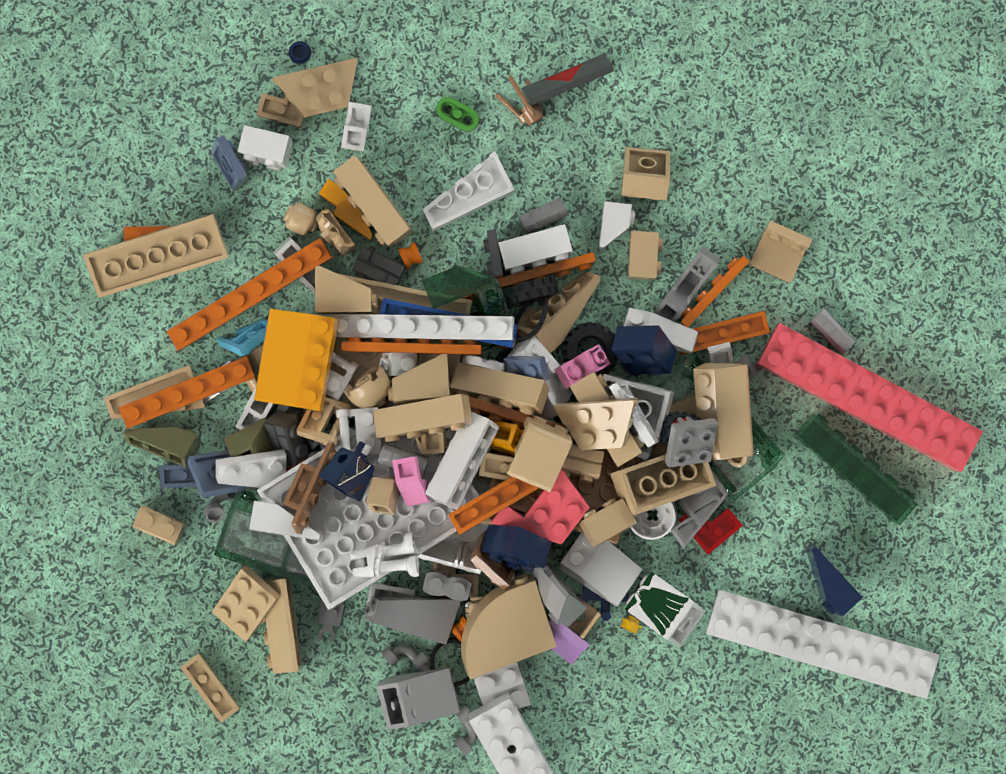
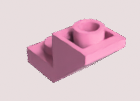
M598 344L554 370L565 389H568L571 385L589 374L596 373L610 365V362Z
M417 456L392 460L396 485L406 506L429 503L430 497L425 494L428 486L427 480H421Z

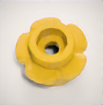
M627 615V618L621 619L623 621L620 627L634 634L638 633L639 628L642 629V626L639 625L640 620L633 616Z

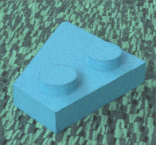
M260 319L248 326L237 329L236 336L229 339H224L221 336L216 340L222 348L241 356L247 355L257 345L264 342L268 321Z

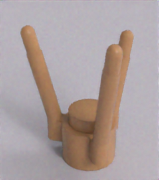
M509 75L508 79L525 105L521 109L523 114L500 94L497 93L495 97L517 116L522 124L526 122L528 126H531L544 117L541 113L543 109L539 103L530 105L512 75ZM526 80V85H530V81Z

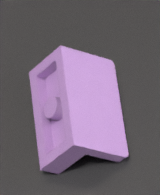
M550 618L548 622L557 646L552 648V650L568 663L573 664L582 651L584 652L587 649L589 643L569 627L567 628L562 623L557 625Z

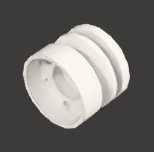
M674 502L651 509V511H658V520L652 519L650 521L648 519L650 515L648 511L633 515L637 523L630 528L643 539L654 540L664 537L671 532L672 527L677 522L678 513Z

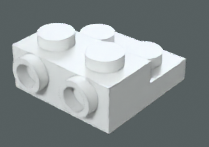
M517 662L474 678L483 705L506 692H509L518 709L531 705Z

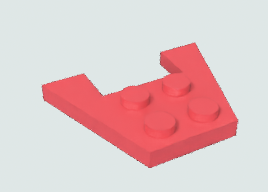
M561 468L550 492L543 490L524 516L511 506H508L498 512L491 520V523L501 526H519L549 541L562 545L587 512L589 505Z

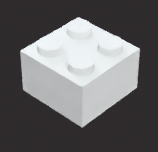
M244 125L238 153L245 160L246 164L258 166L259 163H263L270 170L280 171L281 168L287 169L293 142L287 135Z

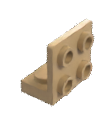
M770 221L766 225L750 261V266L791 283L802 257L810 247L813 239Z

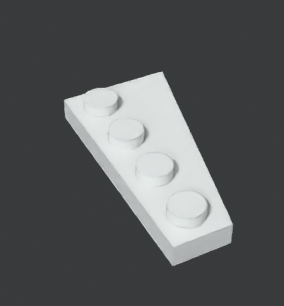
M494 151L484 162L475 166L473 171L464 178L459 179L452 188L443 192L426 206L423 212L432 230L435 231L515 193V190Z

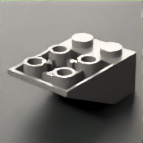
M450 667L385 677L377 685L387 730L410 727L460 712Z

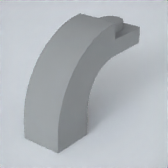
M703 246L654 313L676 322L692 298L720 263L721 259Z

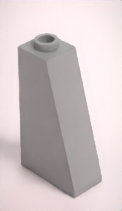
M372 596L371 601L367 603L365 608V619L381 626L446 645L461 601L453 600L447 596Z

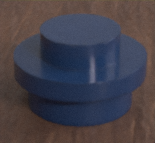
M297 41L290 46L288 54L292 62L304 64L311 57V49L307 43Z

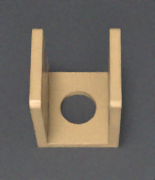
M579 598L587 607L584 611L585 618L581 622L574 621L569 627L584 639L601 614Z

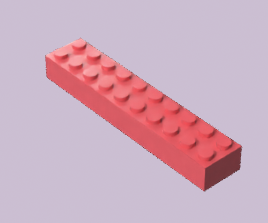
M781 323L775 326L755 364L955 472L963 471L983 433L982 430Z

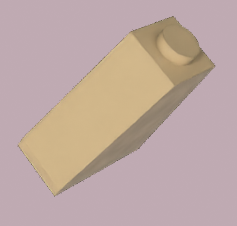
M315 266L316 313H374V308L378 307V296L374 294L373 289L321 266Z
M441 354L392 378V387H388L389 401H393L394 406L450 396L447 354Z

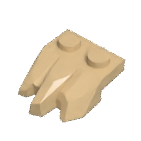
M329 209L322 210L315 220L318 222V227L322 232L320 235L326 242L332 244L334 250L342 256L350 254L357 249Z

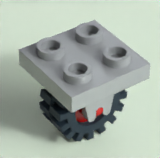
M676 411L675 415L671 412L665 416L661 439L668 446L665 459L668 467L711 462L718 422L715 418L701 420L700 417L694 418L695 415L692 413L690 415H687V412L680 414L679 411Z

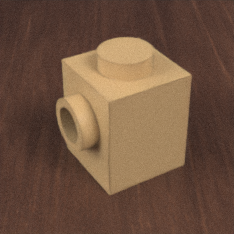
M388 476L372 478L366 501L372 512L395 515L400 496L395 479Z

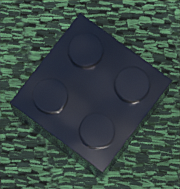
M659 325L618 326L611 349L627 372L635 376L641 374H671L677 352Z
M488 525L481 552L489 555V559L492 561L505 562L507 568L519 570V567L525 570L534 571L535 568H545L552 542L519 526Z

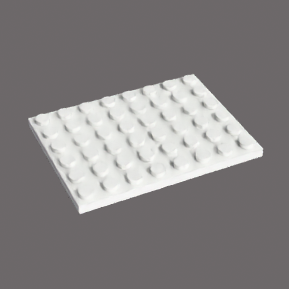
M356 429L349 433L350 449H355L357 446ZM407 436L399 437L397 442L386 443L429 459L422 479L427 480V485L432 480L440 460L445 455H422L417 446L416 439H407ZM340 439L335 447L336 452L341 448ZM381 439V450L385 443L384 439ZM324 449L302 463L317 467ZM369 455L365 459L374 466L375 470L361 502L345 496L328 483L322 488L319 495V503L313 508L308 525L323 536L322 541L284 535L328 610H331L392 572H384L376 577H356L353 575L352 569L368 566L367 558L351 560V552L376 543L380 545L385 542V546L395 545L403 542L405 534L413 532L417 547L416 554L396 555L383 559V561L399 560L418 556L457 532L448 517V514L455 509L436 502L432 498H430L429 503L406 506L400 493L395 515L372 512L366 504L372 478L388 476L395 479L394 468H388V466L378 463L379 455ZM301 463L257 490L261 498L274 499L275 504H278L294 516L297 511L285 508L283 502ZM472 483L459 507L479 496Z

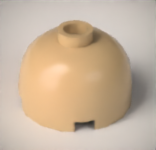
M381 365L378 368L373 366L355 378L356 382L353 387L348 384L344 389V394L355 406L359 408H371L373 406L379 408L387 402L385 397L388 395V387H391L390 378Z

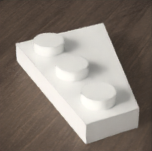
M625 381L616 382L609 386L615 399L634 398ZM637 403L631 417L633 418L632 424L638 431L636 434L640 442L650 447L658 443L659 440Z
M284 449L216 460V480L218 484L261 488L286 472V453Z

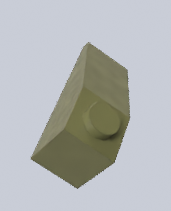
M178 427L125 429L123 432L127 444L185 468H188V457L195 456L200 447L196 433L190 429L183 430Z

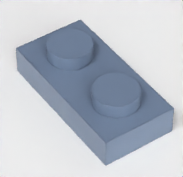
M508 356L503 359L506 372L545 381L550 379L545 357Z
M181 465L159 466L160 489L197 487L189 466L188 468Z

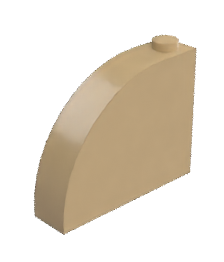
M520 574L514 577L510 586L505 590L498 586L489 592L475 606L468 617L462 634L461 655L465 672L470 680L557 647L536 582L530 574Z

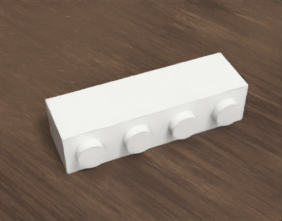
M471 412L473 424H467L465 429L456 431L425 492L427 496L436 502L458 510L499 429V426L490 419Z

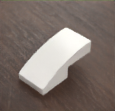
M349 102L341 148L364 151L372 105Z

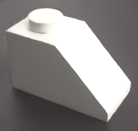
M604 202L599 249L606 248L626 232L630 224H634L635 211L631 210L632 204Z

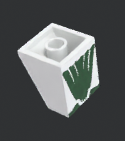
M651 572L641 580V587L636 594H632L629 597L625 610L680 648L706 611Z

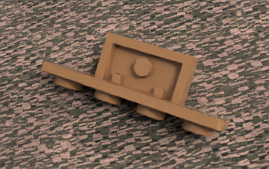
M327 443L317 467L301 463L283 502L285 508L297 511L291 523L297 534H302L304 528L308 527L311 512L319 503L320 492L327 485V482L319 476L337 453L333 444Z

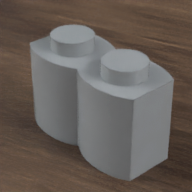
M429 571L425 575L422 590L430 595H446L453 600L465 601L468 600L472 582L462 576L449 577L439 571Z

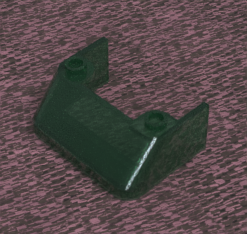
M455 266L422 280L433 309L472 294L477 308L471 309L470 315L511 317L502 289L495 277L464 266ZM477 341V345L483 346V351L497 346L496 344Z

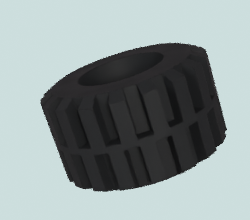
M598 322L581 323L570 330L562 345L563 362L566 363L578 356L577 347L582 340L595 338L602 343L604 353L610 362V365L596 372V375L601 374L603 376L604 374H609L618 362V358L611 350L615 334L610 331V328Z

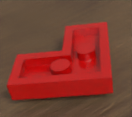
M727 508L711 522L707 520L693 538L704 552L709 555L743 525L731 510ZM685 513L678 519L681 523L688 519V516Z

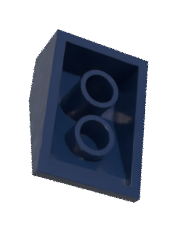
M808 545L805 549L819 596L824 601L821 605L829 614L834 616L837 614L843 617L863 597L816 546Z

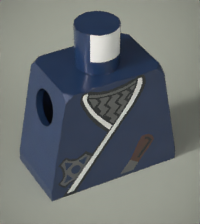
M359 441L354 451L343 447L340 448L319 477L345 496L361 502L375 470L374 466L365 460L372 448Z

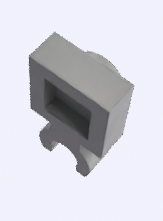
M321 600L317 623L324 625L318 632V640H322L324 632L331 634L330 642L335 640L336 634L333 627H340L344 604L341 603L328 610L323 600Z

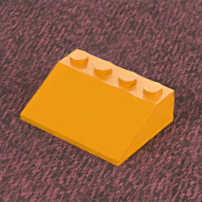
M270 309L254 400L323 412L339 320L314 314Z

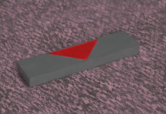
M602 54L521 89L529 104L535 105L613 72L614 69L605 54Z

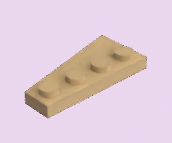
M188 365L106 396L104 401L111 419L122 418L119 407L195 376L191 366ZM202 399L172 412L206 408V405Z

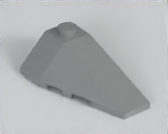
M546 561L544 569L535 568L532 573L544 605L550 611L548 616L557 625L562 623L568 628L587 607Z

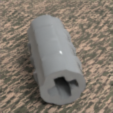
M558 198L532 211H528L519 216V219L526 234H529L568 216V213L561 198Z
M825 308L810 320L816 331H819L824 339L840 355L856 342L849 332Z
M384 443L378 463L388 466V468H393L392 460L417 456L422 479L429 459Z

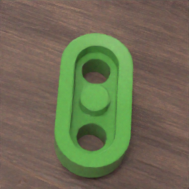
M444 97L437 103L436 111L440 119L464 132H471L477 128L479 117L475 110L450 97ZM450 106L452 108L451 113L446 114L443 111L444 107ZM470 117L472 122L467 125L463 122V119Z

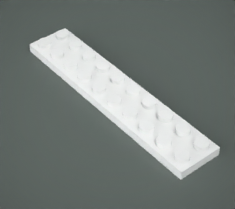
M719 589L706 630L708 635L925 699L928 697L939 654Z

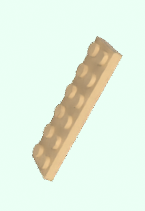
M214 213L83 254L98 298L229 257Z

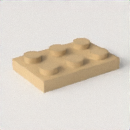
M245 565L240 569L212 613L247 642L278 600L280 594Z

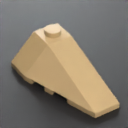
M585 271L562 287L563 292L561 294L544 299L547 303L546 319L534 336L549 353L554 352L565 340L601 280L599 275ZM543 306L536 310L530 307L522 314L517 329L520 336H526L533 331L541 318Z

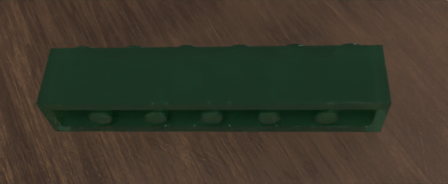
M810 414L793 436L896 525H901L918 505L914 501L916 497L907 489L902 491L897 486L898 481L890 474L885 476L880 472L879 469L881 467L874 460L869 459L868 461L862 456L864 452L855 444L850 446L844 440L846 436L838 429L833 431L828 427L827 424L829 422L822 415Z

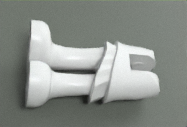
M413 532L405 534L403 542L395 545L385 546V542L380 545L376 543L351 552V560L367 558L368 564L366 567L361 566L352 569L353 575L356 577H376L384 572L408 571L410 576L419 577L420 571L417 556L383 561L385 557L416 554L417 547Z

